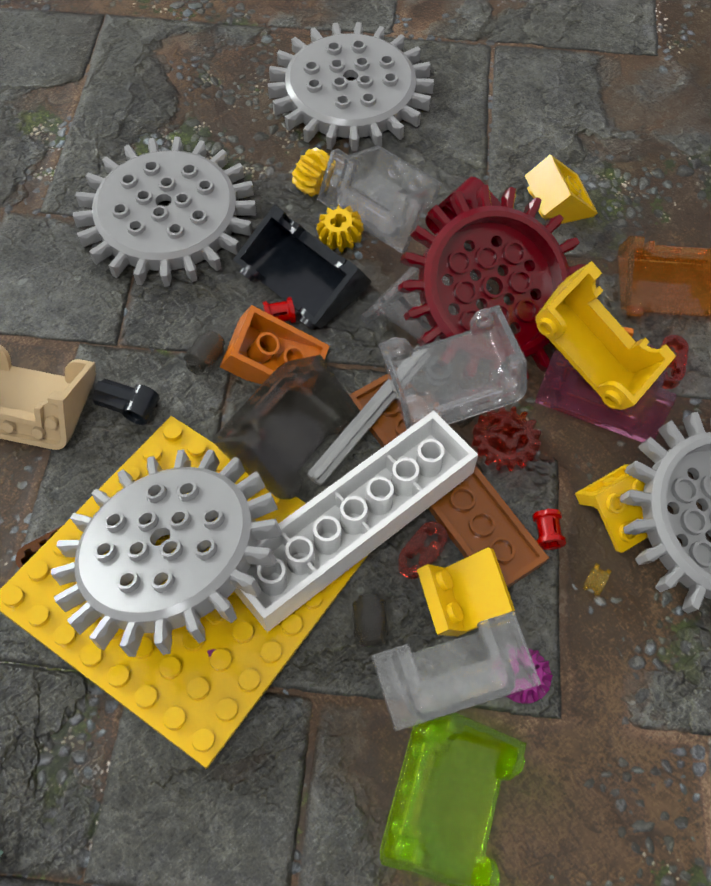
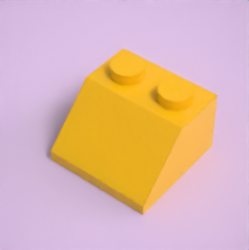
M549 155L525 175L529 184L527 189L533 198L538 197L542 200L538 212L545 220L560 214L564 218L561 222L563 224L594 217L598 214L578 174L552 155Z

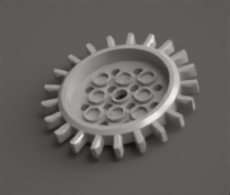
M337 22L332 25V35L324 38L314 27L311 28L310 44L306 45L296 37L291 39L292 52L295 55L281 50L277 52L278 65L282 67H269L270 81L276 82L268 83L269 99L279 98L273 100L275 116L292 111L285 116V127L288 131L301 123L306 125L303 129L305 142H309L317 132L326 134V146L330 150L334 147L337 137L349 138V145L352 151L358 150L360 137L368 136L371 137L376 148H381L382 132L386 130L393 133L399 140L404 138V125L400 121L404 120L415 127L420 125L421 112L413 108L429 112L431 96L424 94H433L434 79L424 78L430 77V62L415 64L420 61L421 49L417 46L403 53L401 50L404 49L405 36L400 34L389 43L384 40L383 26H379L374 36L363 34L362 23L356 22L354 34H342ZM354 77L356 79L353 81H349L346 78Z
M174 137L172 150L163 151L159 150L156 140L150 138L148 141L149 153L137 156L135 150L129 144L124 146L127 161L121 165L116 164L107 156L102 159L106 172L109 173L105 178L87 173L86 179L89 187L97 191L96 193L76 192L75 197L79 207L92 208V210L73 212V219L77 228L94 227L77 232L82 247L102 241V243L91 249L89 253L96 265L109 256L114 255L115 258L108 266L112 276L115 278L129 264L135 267L133 275L137 285H143L148 271L153 270L159 271L164 287L170 286L172 280L171 270L185 268L186 275L194 282L197 281V268L195 264L206 260L216 271L222 269L220 257L216 253L221 247L235 255L238 254L240 251L239 241L231 237L232 232L247 236L252 235L251 221L239 219L237 216H256L255 200L236 201L254 196L252 181L233 185L234 182L244 178L243 166L241 163H238L223 171L222 168L228 163L226 151L222 149L209 160L205 158L207 154L205 141L200 140L193 152L190 153L183 151L180 137ZM162 201L171 202L168 206L158 205Z
M693 412L683 419L689 437L687 439L683 437L672 420L658 429L670 447L668 451L652 437H649L638 446L655 464L650 468L641 462L634 461L627 466L625 473L644 482L643 492L629 490L620 496V502L640 506L643 513V519H637L623 527L624 533L632 535L647 533L653 547L642 551L635 558L638 565L652 563L658 558L668 572L660 578L655 587L659 592L675 587L678 582L689 588L682 606V610L686 613L699 610L704 597L711 599V542L705 536L707 533L711 537V432H705L698 412ZM688 472L693 475V479L688 476ZM696 502L701 504L702 510L698 509ZM667 505L672 507L673 514L668 511ZM677 537H679V538L681 539V541H682V546H681L680 542L678 541Z
M183 449L177 451L174 468L163 470L155 457L151 456L147 458L148 475L134 481L133 477L124 469L119 471V482L123 489L112 497H109L103 491L95 489L91 494L100 507L95 515L89 517L73 513L70 517L76 527L83 532L81 539L58 540L56 545L65 557H75V562L51 569L52 577L60 586L77 582L74 586L54 596L55 602L64 612L87 601L67 619L69 624L81 635L101 617L102 620L89 636L93 643L99 649L105 650L120 628L125 630L119 646L128 657H135L144 633H154V644L163 655L171 653L173 629L186 625L190 635L198 643L206 640L205 628L200 618L217 609L222 618L230 623L237 619L236 613L227 598L236 588L257 597L262 591L256 579L252 575L246 574L250 565L275 567L277 561L271 548L256 547L257 540L281 537L282 532L276 519L257 522L255 520L278 510L271 492L247 501L265 488L258 472L255 471L236 485L235 482L245 472L239 458L234 456L224 469L217 473L215 471L220 462L214 450H207L199 467L196 468L191 467V461ZM170 535V538L165 540L160 546H155L156 541L160 537Z

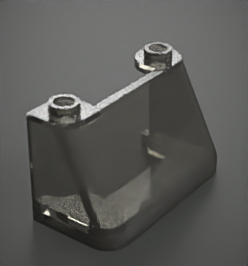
M321 355L291 360L278 367L220 429L215 435L213 442L230 460L234 456L239 458L248 475L257 471L265 485V489L276 498L292 499L302 489L303 478L297 473L329 434H341L360 410Z

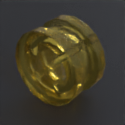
M595 563L582 589L586 591L592 589L594 595L598 597L605 587L612 570L608 568L602 570L600 564Z

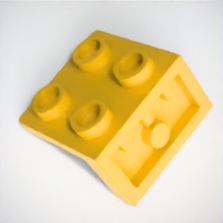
M624 464L575 493L580 505L592 506L598 509L615 550L620 553L648 538L647 533L637 535L624 533L623 527L637 519H643V513L640 506L620 502V496L629 490L643 492L645 485L644 482L625 473L626 467L629 466L628 464Z
M485 548L445 568L427 564L417 569L437 635L458 637L515 611L496 554L492 548Z

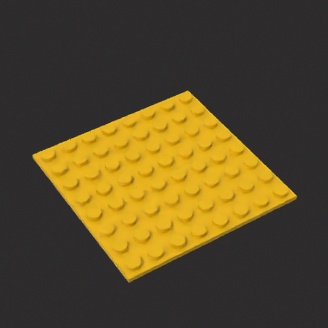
M170 416L98 490L112 497L123 489L118 477V472L123 469L133 477L134 481L147 476V458L151 456L155 457L163 470L174 468L177 451L184 449L191 461V467L198 468L207 450H214L220 462L215 472L220 473L233 459V455L173 416ZM241 462L245 472L235 484L237 485L256 470ZM259 472L258 474L265 488L247 500L250 501L271 492L278 510L255 520L257 522L276 519L278 524L306 504V502ZM91 496L76 513L93 517L100 507L93 496ZM69 519L0 589V612L207 769L368 555L268 632H266L238 595L233 592L227 600L233 606L237 619L230 623L220 616L217 609L200 618L205 628V641L198 643L190 635L185 625L172 630L171 653L163 655L154 644V633H144L136 656L128 657L119 646L125 630L119 628L105 650H102L89 638L102 620L101 617L81 635L69 624L67 619L87 601L67 612H64L55 602V595L77 584L75 581L60 586L51 575L52 568L75 562V557H65L56 547L58 540L81 539L83 532ZM170 535L160 537L156 541L155 546H160L165 540L170 538ZM212 649H216L215 651H213V653H212L211 656L209 657L207 651H208V650H212Z

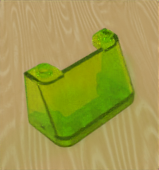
M454 711L421 715L412 729L381 843V863L386 867L442 886H498L500 881L498 867L495 860L485 856L501 780H511L521 773L525 763L524 754L527 743Z

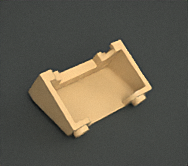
M0 345V439L53 450L64 448L72 438L96 377L95 362L74 359L65 367V376L12 366L8 351Z

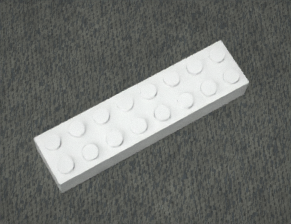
M433 410L278 524L282 531L281 537L257 540L256 547L271 548L277 560L275 567L250 565L246 574L252 575L262 591L258 597L245 593L239 588H236L234 592L266 632L270 631L472 475L478 454Z

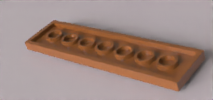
M396 369L348 395V403L357 414ZM409 382L369 431L383 448L431 413L432 409ZM476 465L472 475L428 508L464 558L485 548L494 549L507 589L546 564L549 560L547 554Z

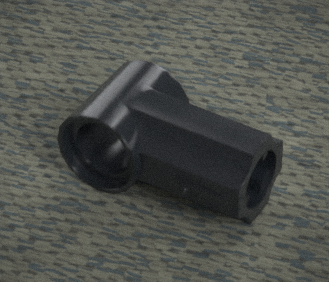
M104 378L102 381L97 382L92 400L95 405L122 413L126 419L135 424L146 425L160 400V396L155 390L145 385L138 384L133 388Z

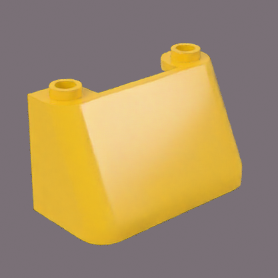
M591 261L567 277L557 287L536 315L535 321L539 332L552 342L602 398L604 404L612 409L622 410L634 406L676 355L666 344L661 346L660 349L647 346L649 341L646 337L636 342L597 299L604 291L600 286L596 288L595 285L596 279L602 272Z

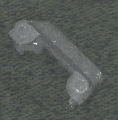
M499 305L477 311L470 320L469 331L414 349H412L407 339L398 337L378 344L406 430L433 410L447 424H451L515 403L523 398L527 391V360Z

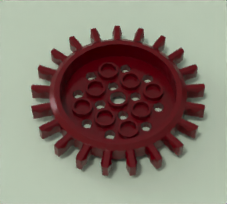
M482 185L476 191L478 208L471 210L462 191L455 192L450 197L457 216L452 220L436 204L427 214L440 231L434 236L425 228L417 225L410 236L427 247L423 256L413 252H405L400 259V263L419 269L418 280L409 279L398 285V292H418L421 306L412 307L403 315L405 321L416 320L421 316H426L432 327L420 336L417 341L419 346L432 343L438 336L447 345L446 349L440 354L437 362L438 365L443 367L453 361L456 353H459L467 358L462 378L469 380L474 378L477 373L479 362L488 363L489 384L494 385L502 383V363H511L517 382L529 378L524 360L529 355L532 356L541 371L550 369L553 366L543 347L550 343L556 350L558 349L546 336L539 332L535 321L536 315L557 287L567 277L586 265L568 266L564 253L572 251L580 243L578 238L567 239L559 245L552 235V232L560 226L564 218L559 214L549 219L545 225H542L535 219L542 201L538 197L526 205L524 212L514 209L516 188L509 187L503 192L501 206H492L488 185ZM492 238L498 241V247L492 245ZM464 243L471 245V252L465 250ZM525 262L530 264L531 271L525 269ZM498 267L504 269V276L499 275ZM471 271L477 274V281L471 279ZM443 276H446L450 279L449 286L443 283ZM488 279L495 280L498 283L499 292L497 295L488 292L486 288ZM531 291L536 292V300L532 299L530 295ZM504 295L510 298V305L504 302ZM477 300L483 303V310L477 308ZM449 305H452L456 308L455 315H452L449 312ZM511 324L516 326V334L510 331ZM483 329L489 331V339L483 337Z

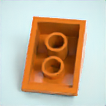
M251 305L238 321L220 368L250 382L311 397L330 345Z

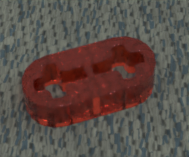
M678 335L665 337L659 347L660 349L661 346L666 344L669 348L674 347L676 357L667 366V368H672L671 376L673 377L668 376L666 368L656 379V383L665 389L676 388L686 372L689 346L687 341Z
M433 521L423 524L401 550L398 558V569L404 577L408 579L419 578L417 569L427 564L432 565L443 551L448 533L442 524ZM437 533L438 540L432 541L426 548L424 546L427 539L426 534L431 536ZM419 552L421 554L418 562L420 567L413 565L411 568L407 567L406 558L412 560Z

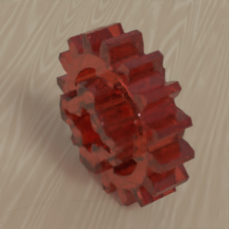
M500 405L497 413L492 408H489L486 416H479L478 425H475L473 429L472 446L478 447L476 452L478 457L485 455V464L489 465L495 462L496 470L499 471L502 465H507L510 472L514 470L515 464H518L522 469L525 468L527 460H534L536 451L539 450L541 441H539L541 430L534 429L537 421L535 419L527 421L528 412L526 411L520 415L517 414L516 406H513L510 411H506L505 407ZM526 444V446L521 451H516V449H520L523 447V445Z

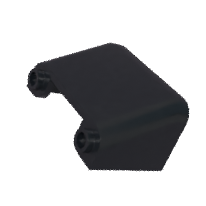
M275 204L233 259L241 266L239 272L250 281L257 278L285 301L286 298L291 297L294 308L302 314L299 320L312 330L316 326L322 329L360 296L372 282L356 265L339 256L307 232Z

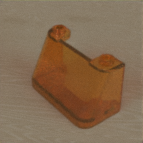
M629 236L619 245L621 309L626 311V315L644 316V312L711 317V247L706 249L655 245V241H649L644 244L645 237Z

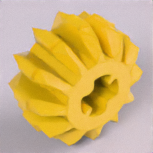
M316 147L308 149L305 155H301L299 162L296 163V168L292 172V183L301 192L311 197L320 194L322 189L327 187L328 182L331 181V176L335 173V161L322 149L320 150Z
M338 204L335 210L327 208V214H320L316 230L323 244L331 250L338 248L342 253L344 248L348 247L353 250L354 243H361V234H363L364 226L358 211L353 212L350 205L342 209Z

